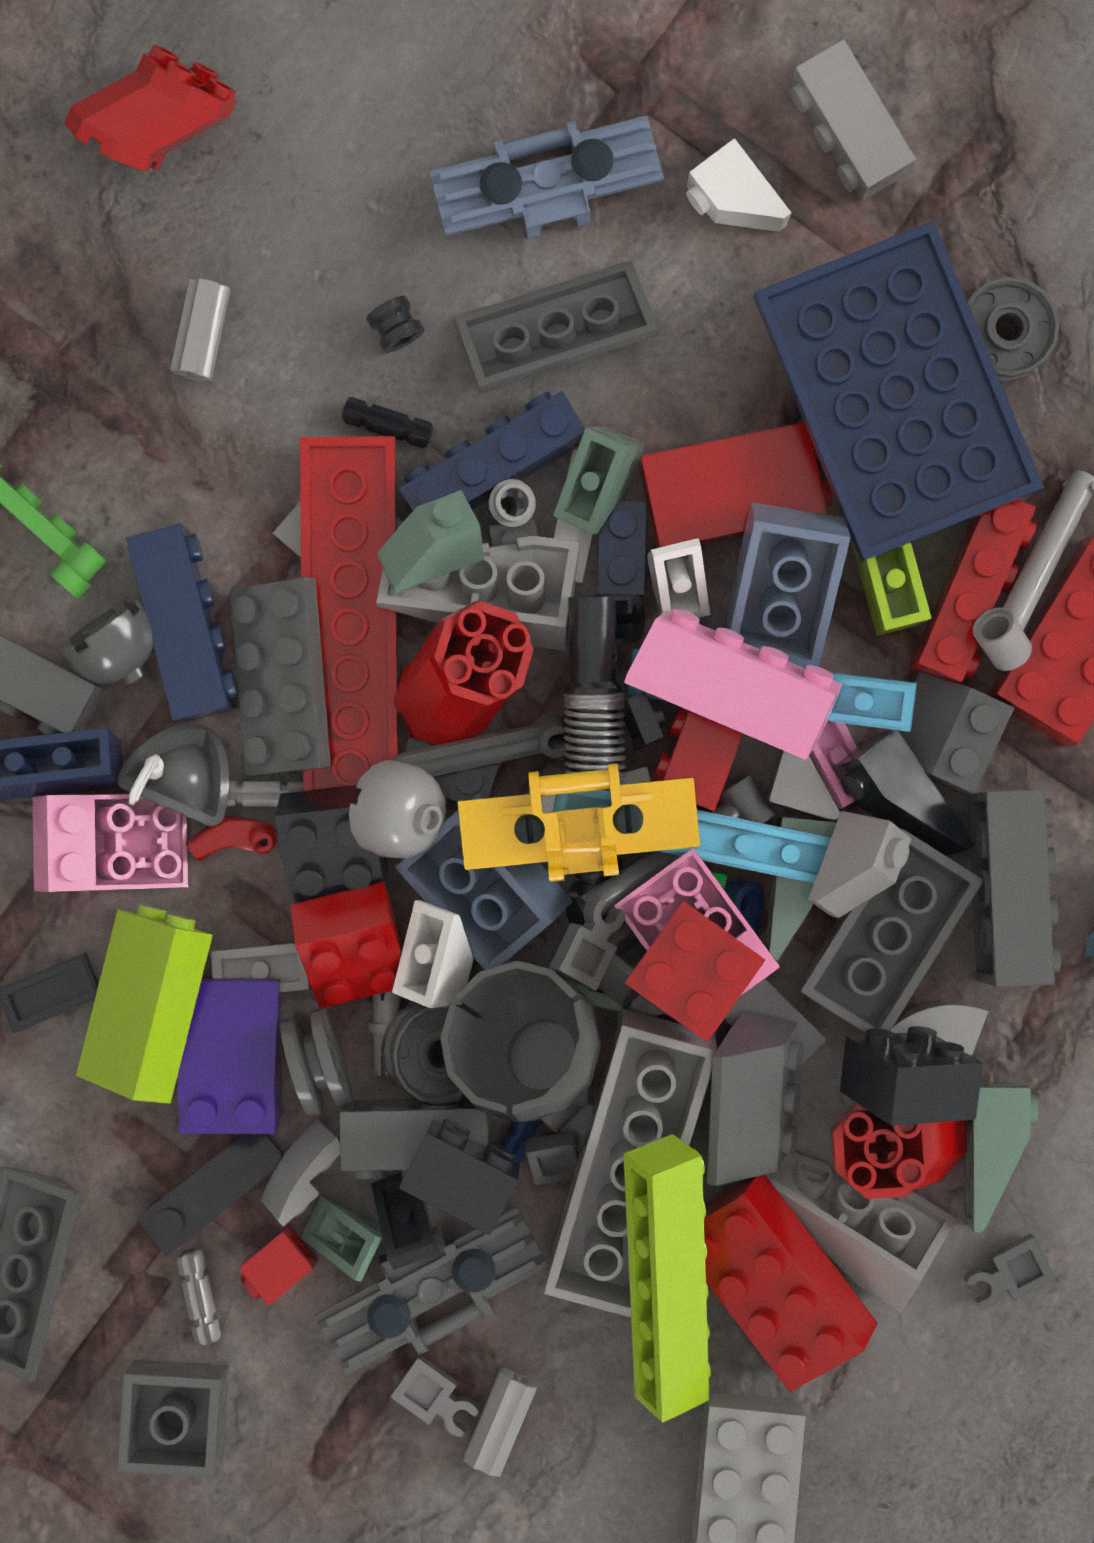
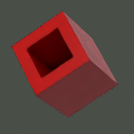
M288 1223L243 1261L238 1268L243 1274L240 1280L253 1298L258 1300L262 1297L269 1306L313 1270L318 1259Z

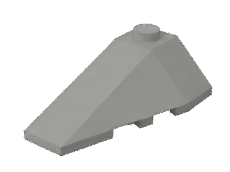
M528 536L516 538L517 543L489 547V544L485 543L482 544L484 560L395 593L383 569L376 604L377 607L438 623L442 618L474 601H483L516 613L521 624L526 626L530 634V643L533 647L566 651L569 635L568 597L574 596L579 542Z
M795 1152L793 1155L786 1154L777 1172L765 1174L824 1253L859 1287L899 1313H902L957 1220V1218L914 1192H910L907 1197L866 1199L838 1173L832 1172L828 1163Z

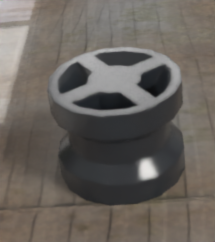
M398 296L384 302L372 310L366 317L371 329L378 330L381 336L380 345L385 353L394 352L409 345L425 331L420 320L413 319L410 313L411 304L406 296Z

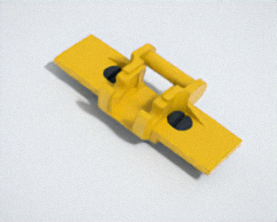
M618 763L608 764V769L546 776H539L538 771L528 772L530 794L458 801L465 870L548 862L549 882L564 881L565 874L604 871V877L619 875L617 855L700 847L694 778L620 785ZM610 789V806L552 812L543 811L542 796Z

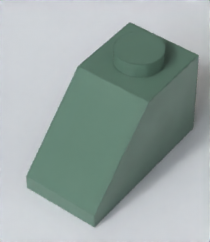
M605 426L586 427L553 516L589 533L597 534L629 488L645 443Z
M462 490L417 506L377 552L378 559L395 593L484 560L480 524Z

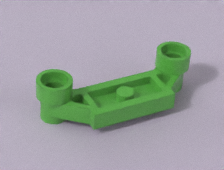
M0 476V503L62 558L50 575L73 596L80 599L91 586L89 580L107 560L87 542H84L81 547L75 543L72 538L77 532L60 516L55 514L49 519L38 509L43 501L23 483H20L15 488Z

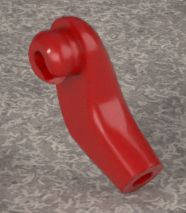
M225 816L221 823L216 826H205L185 844L192 855L200 862L211 854L228 847L241 848L259 854L269 853L277 844L278 834L276 829L268 822L236 816Z

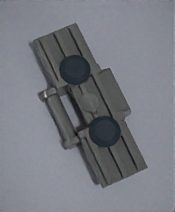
M518 1206L501 1214L491 1235L475 1228L459 1238L446 1243L442 1228L439 1224L433 1227L439 1254L393 1270L388 1261L387 1254L384 1253L379 1257L384 1278L315 1314V1318L345 1375L358 1370L406 1343L412 1342L419 1355L428 1352L429 1345L483 1316L486 1319L495 1316L496 1312L490 1300L491 1297L549 1267ZM464 1290L469 1292L473 1299L472 1301L422 1328L419 1327L415 1316Z

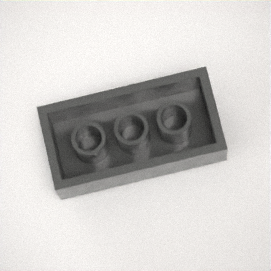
M1045 789L987 791L968 795L970 839L974 843V846L970 848L971 872L984 880L973 897L976 980L995 987L1054 985V973H1059L1061 968V955L1058 944H1053L1052 925L1057 924L1059 915L1056 896H1050L1049 876H1054L1056 872L1055 851L1053 847H1048L1047 828H1052L1054 821L1051 799H1045Z
M904 829L901 830L912 839L909 845L907 862L900 869L896 883L840 918H837L794 989L864 1033L872 1028L889 1031L892 1029L984 881Z

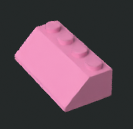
M673 609L672 612L665 610L655 619L626 675L624 683L806 760L824 731L843 685L833 680L834 675L831 672L814 665H807L806 668L788 661L789 656L772 647L762 646L760 650L743 643L744 637L730 629L719 627L715 631L698 624L700 619L697 616L684 610Z

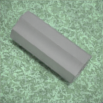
M200 278L195 280L189 279L170 369L173 374L201 382L212 381L231 292L229 287L218 284L215 281Z
M500 1368L465 1451L463 1459L465 1463L487 1475L501 1476L537 1390V1383L511 1369Z

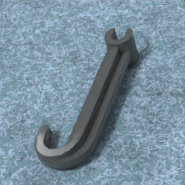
M544 714L539 716L532 725L408 751L394 756L390 760L414 764L434 777L544 753L551 758H559L564 756L569 750L565 748L566 742L559 735L566 733L564 724L558 716Z

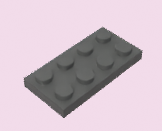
M302 577L231 589L230 598L237 688L239 693L244 776L331 768L316 578Z

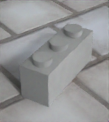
M844 39L795 68L790 83L792 87L789 89L791 98L801 113L807 111L816 126L813 128V132L819 146L825 153L831 151L839 165L837 173L840 181L848 192L855 191L862 202L910 173L916 158Z

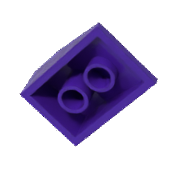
M202 978L178 1074L179 1134L276 1133L282 1117L280 979Z

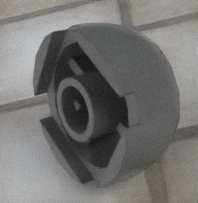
M137 597L124 601L128 609L118 616L111 608L73 634L69 639L74 647L61 645L59 648L60 653L81 678L93 684L101 685L121 680L127 686L141 678L148 671L144 663L154 653L153 630L143 605Z

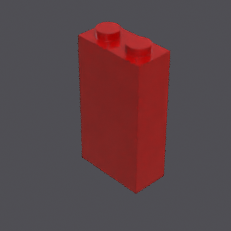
M805 423L641 456L639 467L656 547L660 548L697 538L701 546L742 538L751 502L827 515V507H832L831 489L827 479L820 480L817 462L820 459Z

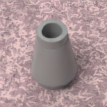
M516 479L504 480L498 483L492 490L488 511L492 518L502 525L508 527L521 526L532 517L535 511V496L530 487L524 482ZM503 498L508 500L511 505L509 514H506V509L501 507V499Z

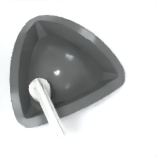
M183 724L168 728L148 739L129 757L119 772L118 785L130 792L129 804L134 805L142 797L206 825L216 826L225 817L229 792L228 761L223 743L212 729L203 725Z

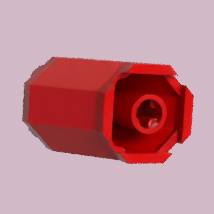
M153 45L150 53H143L136 71L72 105L64 124L75 138L85 144H88L91 136L94 137V140L101 145L99 152L110 159L142 171H149L150 167L153 170H159L167 152L230 118L237 102L234 98L236 91L225 83L218 81L219 74L211 68L198 62H193L191 67L178 62L179 57L173 52L159 45Z
M474 601L439 620L414 660L403 667L393 700L398 714L402 715L407 725L405 728L410 738L435 746L472 738L483 732L508 697L514 691L523 687L534 649L530 643V634L526 626L521 624L516 613L483 601Z
M854 1102L831 1129L833 1169L866 1199L907 1197L913 1190L941 1182L967 1152L965 1120L891 1126Z

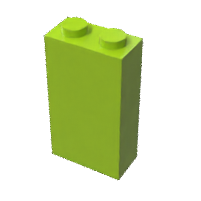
M139 904L137 912L117 910L76 1076L131 1100L171 1104L213 935L194 929L196 923L194 919L174 914H168L167 919H165L166 910Z

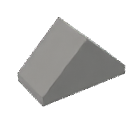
M779 749L765 797L766 801L769 804L826 821L839 818L840 812L811 758L808 756L805 760Z

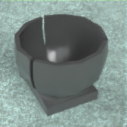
M513 961L480 971L454 996V998L474 1010L476 1015H471L450 1002L440 1036L447 1076L479 1111L514 1122H530L563 1112L567 1107L593 1106L594 1071L602 1047L596 1011L593 1009L588 998L566 976L553 969L521 961Z

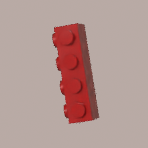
M1016 500L972 518L931 614V619L928 621L911 661L910 669L958 684L963 682L964 677L972 678L982 656L981 652L976 651L979 643L973 635V626L984 612L995 608L994 606L1001 590L1007 593L1011 588L1019 568L1013 564L1019 547L1027 548L1037 527V523L1031 521L1036 507Z

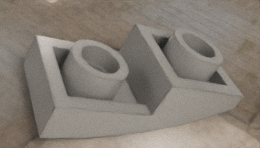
M318 1119L299 1136L283 1156L262 1195L261 1202L282 1226H285L293 1217L302 1214L309 1203L319 1195L310 1181L319 1173L327 1170L341 1154L340 1142Z

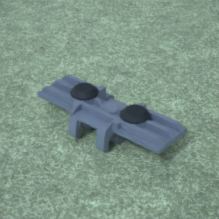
M648 116L581 133L580 130H577L574 120L567 121L563 128L505 143H503L502 138L493 140L495 155L429 171L446 236L523 217L527 240L541 237L543 224L570 217L574 218L577 227L591 224L588 204L590 199L664 181ZM567 146L570 147L571 151L570 155L515 168L510 164L512 160Z

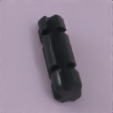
M354 397L347 399L342 411V419L347 424L359 428L363 424L366 425V430L384 436H395V439L400 441L406 438L409 444L422 448L427 447L433 433V425L429 421L416 417L413 421L409 419L407 414L376 404L369 407L366 401Z

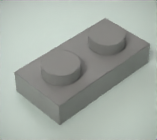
M295 943L210 952L213 978L280 979V992L311 989Z

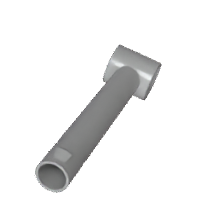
M1074 471L1069 479L1061 485L1063 491L1058 503L1053 508L1004 606L984 612L973 626L974 637L994 667L999 670L1009 671L1023 665L1031 655L1032 644L1023 630L1058 564L1083 511L1086 509L1092 495H1094V477L1087 472Z

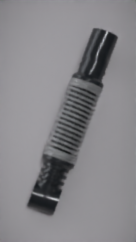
M584 595L568 597L570 681L564 686L565 694L563 696L565 699L563 701L565 702L564 706L568 708L564 713L569 716L564 719V722L569 724L564 728L569 733L564 737L569 741L564 745L569 750L564 754L569 758L565 762L569 768L565 770V773L608 769V764L618 763L619 771V769L626 767L625 764L619 763V761L626 758L624 755H619V752L626 750L624 747L619 746V744L624 743L626 740L619 738V735H624L625 731L618 729V727L625 725L623 721H618V718L625 716L624 713L618 712V710L625 707L623 702L625 694L623 693L624 686L618 681L617 644L632 643L641 638L645 627L644 606L642 600L637 595ZM619 771V778L626 776L624 772ZM620 780V785L626 784L625 781ZM617 856V862L619 866L621 864V858ZM604 871L574 874V877L580 880L575 881L568 892V896L573 900L566 908L569 923L584 925V916L577 900L580 896L611 877H604ZM608 914L604 915L602 917V920H604Z

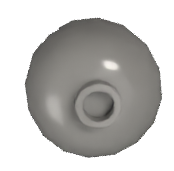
M385 760L373 765L360 778L356 788L362 790L358 797L357 805L350 803L349 809L351 832L358 845L378 856L407 859L428 850L438 839L446 816L445 795L435 778L414 764L395 760Z

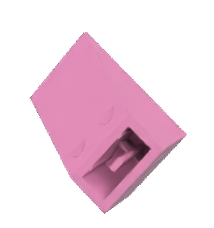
M129 794L45 795L32 797L34 891L56 892L188 887V856L185 844L187 842V817L142 797L134 805L129 804Z
M694 848L614 905L617 909L626 912V923L645 949L648 950L682 901L686 902L766 959L742 994L780 968Z

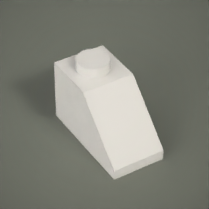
M735 138L689 172L686 186L689 189L686 192L687 198L700 215L707 213L714 223L780 232L787 226L791 211Z
M699 539L650 550L647 558L652 588L660 613L662 614L665 610L672 612L673 609H680L692 613L698 618L711 615Z
M415 900L392 993L428 1008L450 1006V1002L454 1005H462V1002L454 998V996L467 985L474 959L459 914L421 900Z

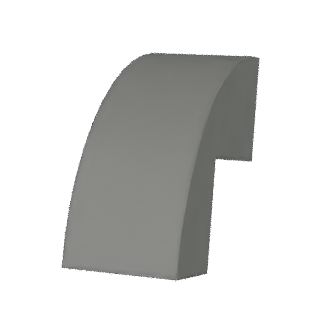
M930 1002L903 1011L890 1031L893 1033H905L912 1026L928 1027L937 1031V1036L946 1042L962 1045L964 1052L972 1056L989 1011L959 1002Z

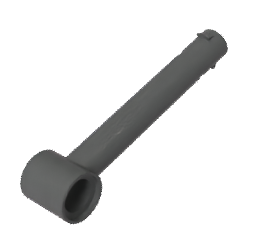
M750 775L721 792L718 800L719 806L716 807L715 811L711 812L758 823H764L775 815ZM660 851L646 853L620 870L619 875L611 876L608 880L603 881L580 896L577 901L582 913L586 902L592 896L606 900L605 907L601 912V917L608 914L611 907L616 908L614 906L616 903L681 856Z

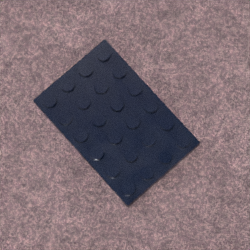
M934 221L754 293L753 298L844 521L847 523L861 562L1039 492L1044 488Z

